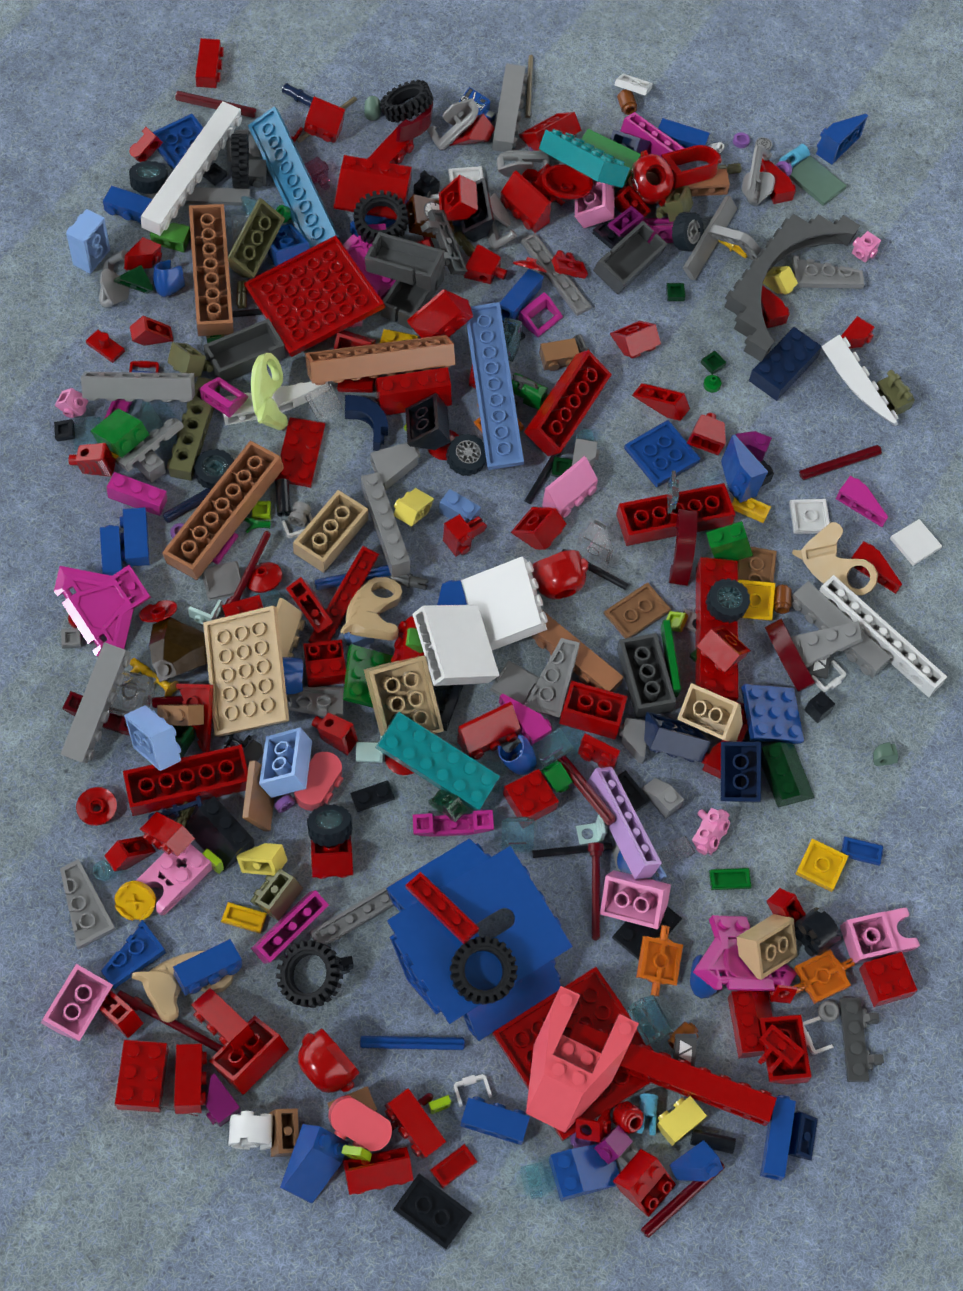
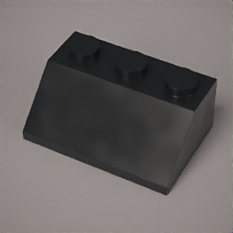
M485 177L476 181L478 210L468 219L460 220L463 234L472 242L488 236L494 222Z
M437 393L405 408L407 444L410 447L436 450L450 443L448 407Z
M215 796L198 808L185 827L204 851L209 849L222 860L223 872L237 861L236 857L238 854L254 847V839Z

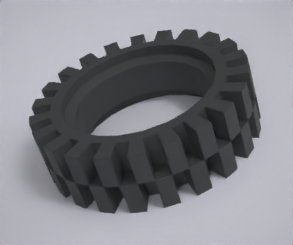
M411 80L410 83L407 81L404 82V85L399 84L398 88H392V92L388 91L387 95L382 97L380 106L388 121L393 123L396 121L398 123L401 120L403 122L407 118L409 120L413 119L412 116L414 115L416 117L419 116V112H425L424 109H428L429 105H432L434 98L427 82L424 80H416V82Z
M248 134L231 135L233 189H249Z
M380 190V195L373 191V196H370L368 193L365 195L366 199L360 198V203L357 202L356 209L354 208L353 217L357 234L361 235L362 240L365 241L367 239V243L371 244L378 232L399 237V235L403 237L404 230H407L408 213L405 203L403 204L401 198L398 199V195L394 193L392 196L390 191H387V194L384 195V190ZM386 206L394 210L397 215L394 225L386 230H375L369 227L365 222V217L372 208Z
M480 936L468 940L457 949L451 960L450 979L453 980L454 989L456 988L459 991L458 994L464 996L465 1000L472 1001L474 1004L487 1005L502 999L515 985L514 981L517 979L516 971L518 966L515 965L516 958L512 956V950L510 948L507 949L504 942L500 943L497 938L491 939L489 936ZM487 951L499 959L502 965V977L498 985L493 989L479 990L468 982L465 976V963L472 953Z
M308 940V942L300 941L299 945L296 943L292 945V950L287 949L285 951L286 957L281 956L280 960L283 963L282 965H277V969L280 970V973H276V978L280 979L277 985L282 988L280 991L282 995H285L286 999L293 1004L307 1008L323 1006L324 1002L332 1000L330 998L331 995H337L338 992L335 989L337 987L341 988L342 984L338 983L339 979H343V974H340V971L343 970V965L339 964L341 959L336 956L335 950L330 949L331 947L312 940ZM308 955H317L323 960L326 967L325 981L318 990L312 993H303L294 982L295 967L302 958Z

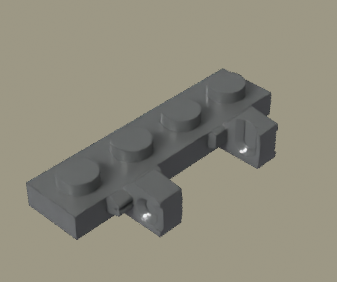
M431 209L427 213L429 220L420 226L422 232H427V234L432 232L434 236L436 235L441 250H444V266H448L450 274L464 275L467 269L444 210Z
M840 998L839 1005L847 1082H868V1070H872L873 1065H882L884 1063L883 1054L870 1055V1051L866 1050L864 1029L867 1028V1024L879 1023V1013H867V1009H862L861 998Z

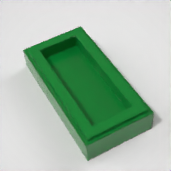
M749 868L709 870L711 890L751 889Z

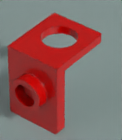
M774 985L775 990L769 991L770 1001L790 1004L798 989L794 986Z
M605 1110L597 1121L579 1117L575 1119L576 1138L600 1143L610 1133V1110ZM581 1125H588L592 1133L590 1135L584 1134L581 1130Z

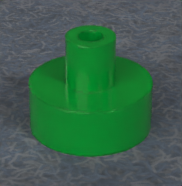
M279 205L276 211L285 218L283 223H287L288 220H291L290 208Z
M708 375L703 382L704 389L711 393L719 391L722 384L721 379L716 375Z

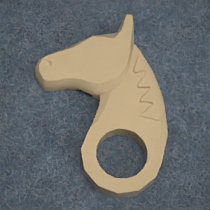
M831 522L824 527L802 550L792 551V554L802 559L810 572L823 584L834 575L855 595L861 596L871 592L877 584L878 572L872 563L865 559L837 557V543L844 531L841 525L836 522ZM855 566H863L869 571L870 581L864 588H854L848 581L849 571Z
M375 577L369 580L356 592L350 601L346 613V624L340 632L343 634L350 632L352 635L382 640L397 639L398 627L395 624L387 623L379 615L399 604L402 598L401 585L387 577ZM383 588L391 591L393 595L388 598H381L372 592Z
M195 951L173 957L162 962L149 972L132 973V979L142 982L147 997L162 1021L172 1022L179 1016L177 998L181 992V987L174 976L173 966L204 951ZM228 974L216 984H208L202 987L200 991L206 992L211 988L215 993L223 992L232 984L234 975Z

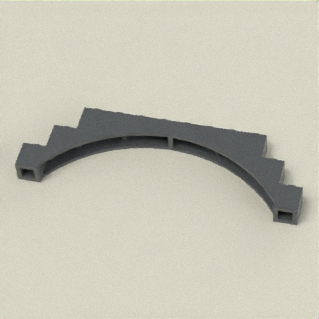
M794 213L789 219L786 218L781 225L782 228L776 230L773 236L775 238L769 239L765 246L766 249L762 248L757 256L758 259L752 261L750 270H745L741 277L743 279H738L733 287L734 290H730L725 297L727 302L724 307L737 315L734 320L737 322L734 329L747 337L744 342L746 344L744 352L762 362L775 342L770 337L766 328L761 307L763 281L772 267L789 254L806 247L822 244H844L848 246L860 227L858 223L845 215L840 220L836 219L834 223L819 214L815 219L811 218L809 222Z

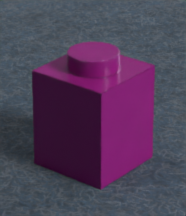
M618 1125L594 1149L607 1164H610L619 1158L633 1141Z

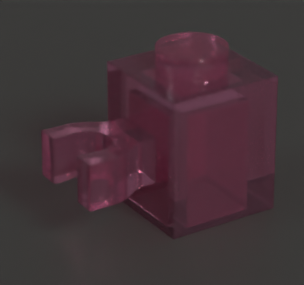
M317 156L304 164L314 185L319 183L324 191L330 188L328 184L330 182L328 178L329 167L325 161H322Z

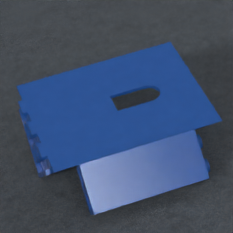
M469 838L386 888L392 904L399 910L398 914L387 920L394 932L389 938L407 981L435 1014L443 1013L449 1024L463 1016L469 1031L478 1041L560 989L561 984L559 980L561 976L554 967L556 965L554 958L573 946L562 930L560 921L547 906L544 895L541 891H538L531 880L528 869L522 865L511 846L491 857L489 853H484L478 843L475 844ZM420 872L475 924L502 908L509 909L514 914V924L506 931L494 937L499 939L500 943L504 942L507 949L510 948L512 950L511 954L516 958L515 965L518 966L516 971L517 979L514 981L515 985L502 999L487 1005L474 1004L472 1001L465 1000V997L458 994L459 991L456 988L454 989L453 980L450 979L451 960L463 943L406 889L405 885ZM476 933L471 939H474V938L480 937V936H479L478 933ZM477 951L472 953L465 963V976L473 987L479 990H490L496 987L501 980L502 965L494 954L487 951Z

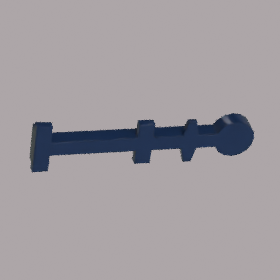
M197 796L195 801L177 807V804L172 805L173 809L168 811L164 808L160 814L166 817L175 814V817H177L182 810L196 805L200 808L203 805L201 796ZM151 813V814L148 816V820H149L155 813Z

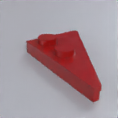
M176 683V688L180 690L184 700L182 704L204 705V724L192 725V727L196 731L199 739L197 743L202 753L210 752L214 685Z

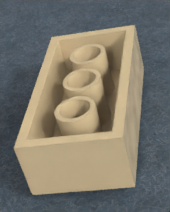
M337 490L293 542L294 554L324 573L368 521V508Z

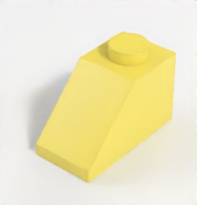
M790 266L772 267L765 276L763 284L777 294L786 295L793 291L798 282Z
M271 843L261 844L238 854L236 857L242 873L272 876L279 869H282L288 861L283 845Z

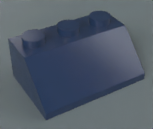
M650 712L646 713L644 741L651 751L655 753L664 752L674 758H677V756L683 757L689 762L703 761L711 741L702 730L680 720Z
M721 742V801L761 803V742Z

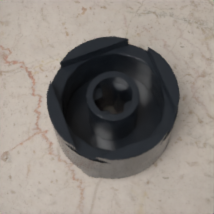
M817 907L813 908L794 924L796 939L801 941L805 946L806 953L811 957L822 955L841 940V935L837 936L839 928L835 921L825 911L822 913L817 911L820 909Z

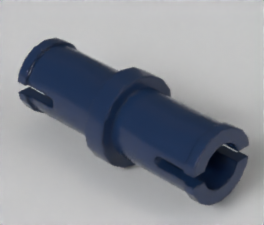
M285 83L282 93L310 108L313 97L304 93L302 89H297Z

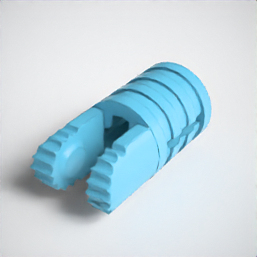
M800 144L781 157L779 162L786 161L788 158L792 162L791 166L793 168L810 156V151L806 145Z
M643 1093L639 1097V1108L643 1112L644 1121L645 1119H650L649 1134L655 1136L659 1096ZM644 1121L637 1133H643Z

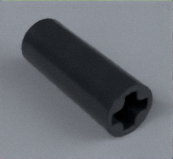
M285 478L277 479L275 481L277 516L282 517V512L285 511L286 517L291 513L289 480Z
M693 1129L690 1145L696 1146L704 1140L712 1150L729 1154L734 1153L736 1138Z

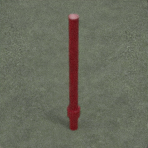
M121 990L117 993V996L129 1004L132 1009L146 1013L216 1052L223 1047V1045L177 1020L172 1022L162 1021L155 1008L145 1004L143 999L137 996L132 997Z

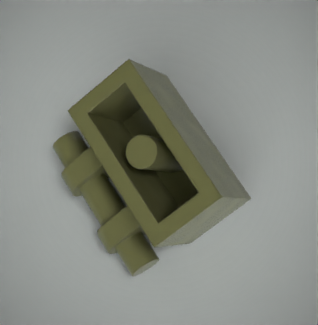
M689 185L676 189L672 188L671 194L666 198L665 205L657 208V218L661 219L667 213L669 221L674 222L679 213L690 212L693 200Z
M172 342L167 363L173 366L174 370L181 373H194V377H201L202 370L212 372L214 369L211 363L205 359L206 356L188 343Z
M891 369L887 372L888 377L877 382L879 387L877 392L880 396L884 395L889 402L887 405L890 411L894 410L899 415L911 409L915 399L910 392V388L903 384L899 374Z
M281 869L274 876L267 875L265 877L266 881L259 889L255 890L254 896L250 900L253 905H258L263 912L278 921L303 890V887L295 877Z

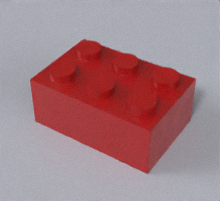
M124 1040L115 1098V1106L118 1110L161 1112L169 1053L167 1043Z

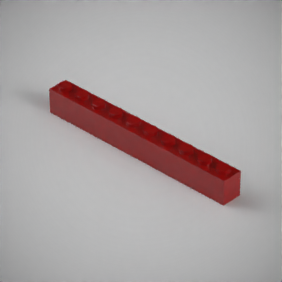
M580 1021L579 1023H574L569 1038L601 1053L610 1032L604 1029H593L590 1024ZM630 1042L618 1068V1071L681 1095L691 1096L694 1100L763 1126L770 1122L777 1099L766 1090L757 1091L752 1089V1086L747 1083H736L731 1081L729 1076L712 1074L708 1068L691 1066L689 1061L683 1059L675 1060L671 1058L670 1054L654 1052L649 1046L639 1044L638 1046Z

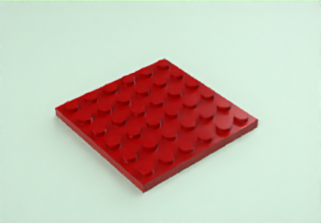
M336 235L243 283L265 319L269 318L291 357L385 308L384 302Z
M597 967L564 986L580 995L562 1034L568 1038L575 1022H586L593 1029H604L611 1032L619 1014L633 1020ZM558 991L492 1033L528 1090L534 1043ZM637 1027L631 1043L638 1046L639 1044L647 1045L654 1051ZM617 1070L612 1083L579 1118L596 1120L605 1110L613 1109L619 1103L651 1083ZM576 1121L565 1133L554 1128L562 1141L576 1133ZM586 1124L581 1125V1129L584 1128V1127H586L587 1125H586Z

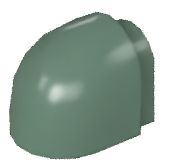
M376 96L368 97L364 104V115L370 121H376L381 116V102Z
M887 742L875 748L873 752L875 766L898 763V752L895 744Z

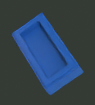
M844 836L841 852L848 855L850 859L880 866L883 846Z

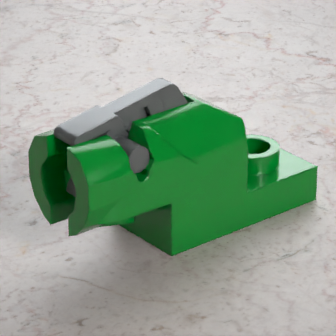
M514 373L513 379H511L513 394L522 397L523 404L539 410L548 397V387L538 384L526 376Z

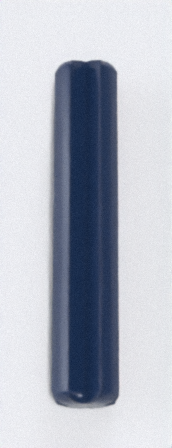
M206 488L163 513L164 520L170 523L198 507L211 489Z

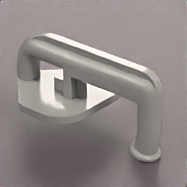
M473 98L454 103L444 112L443 119L453 125L444 136L439 137L436 126H430L427 129L439 150H445L474 123L479 108Z
M761 145L755 146L751 171L744 176L742 192L752 206H758L773 192L775 178L771 173L760 172L762 158L767 161L772 157V153Z
M507 150L497 158L498 171L505 177H511L514 171L522 175L525 170L534 167L533 162H543V167L547 163L550 166L551 164L549 155L543 151ZM504 160H507V161H516V162H515V163H512V164L505 165Z
M493 193L490 195L494 222L487 238L490 247L498 249L518 236L510 229L508 234L499 239L495 221L498 220L505 226H509L511 222L506 208L497 194Z
M126 250L116 253L104 262L100 276L101 287L99 295L102 307L108 308L128 299L129 287L115 283L114 280L119 275L113 272L114 264L125 260Z

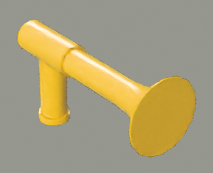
M136 658L130 661V665L134 668L123 679L128 685L141 672L164 689L165 697L172 696L177 690L176 683L179 684L178 681L159 682L157 674Z

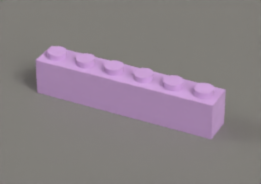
M613 767L596 768L587 782L616 817L615 823L608 825L634 879L651 878L662 863Z

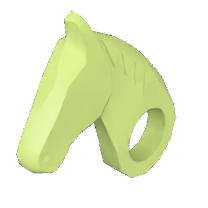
M264 353L256 358L252 368L251 395L254 412L259 424L263 423L266 426L281 431L287 427L288 419L285 414L281 413L272 396L283 383V372L278 359L272 353ZM267 365L269 366V368H270V370H271L272 378L270 377V375H269V373H268Z

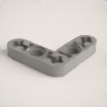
M712 225L708 232L714 239L740 246L751 260L758 259L757 256L762 250L754 239L744 232L718 225Z

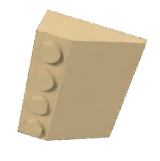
M425 655L364 669L380 736H383L398 712L433 734L444 731Z

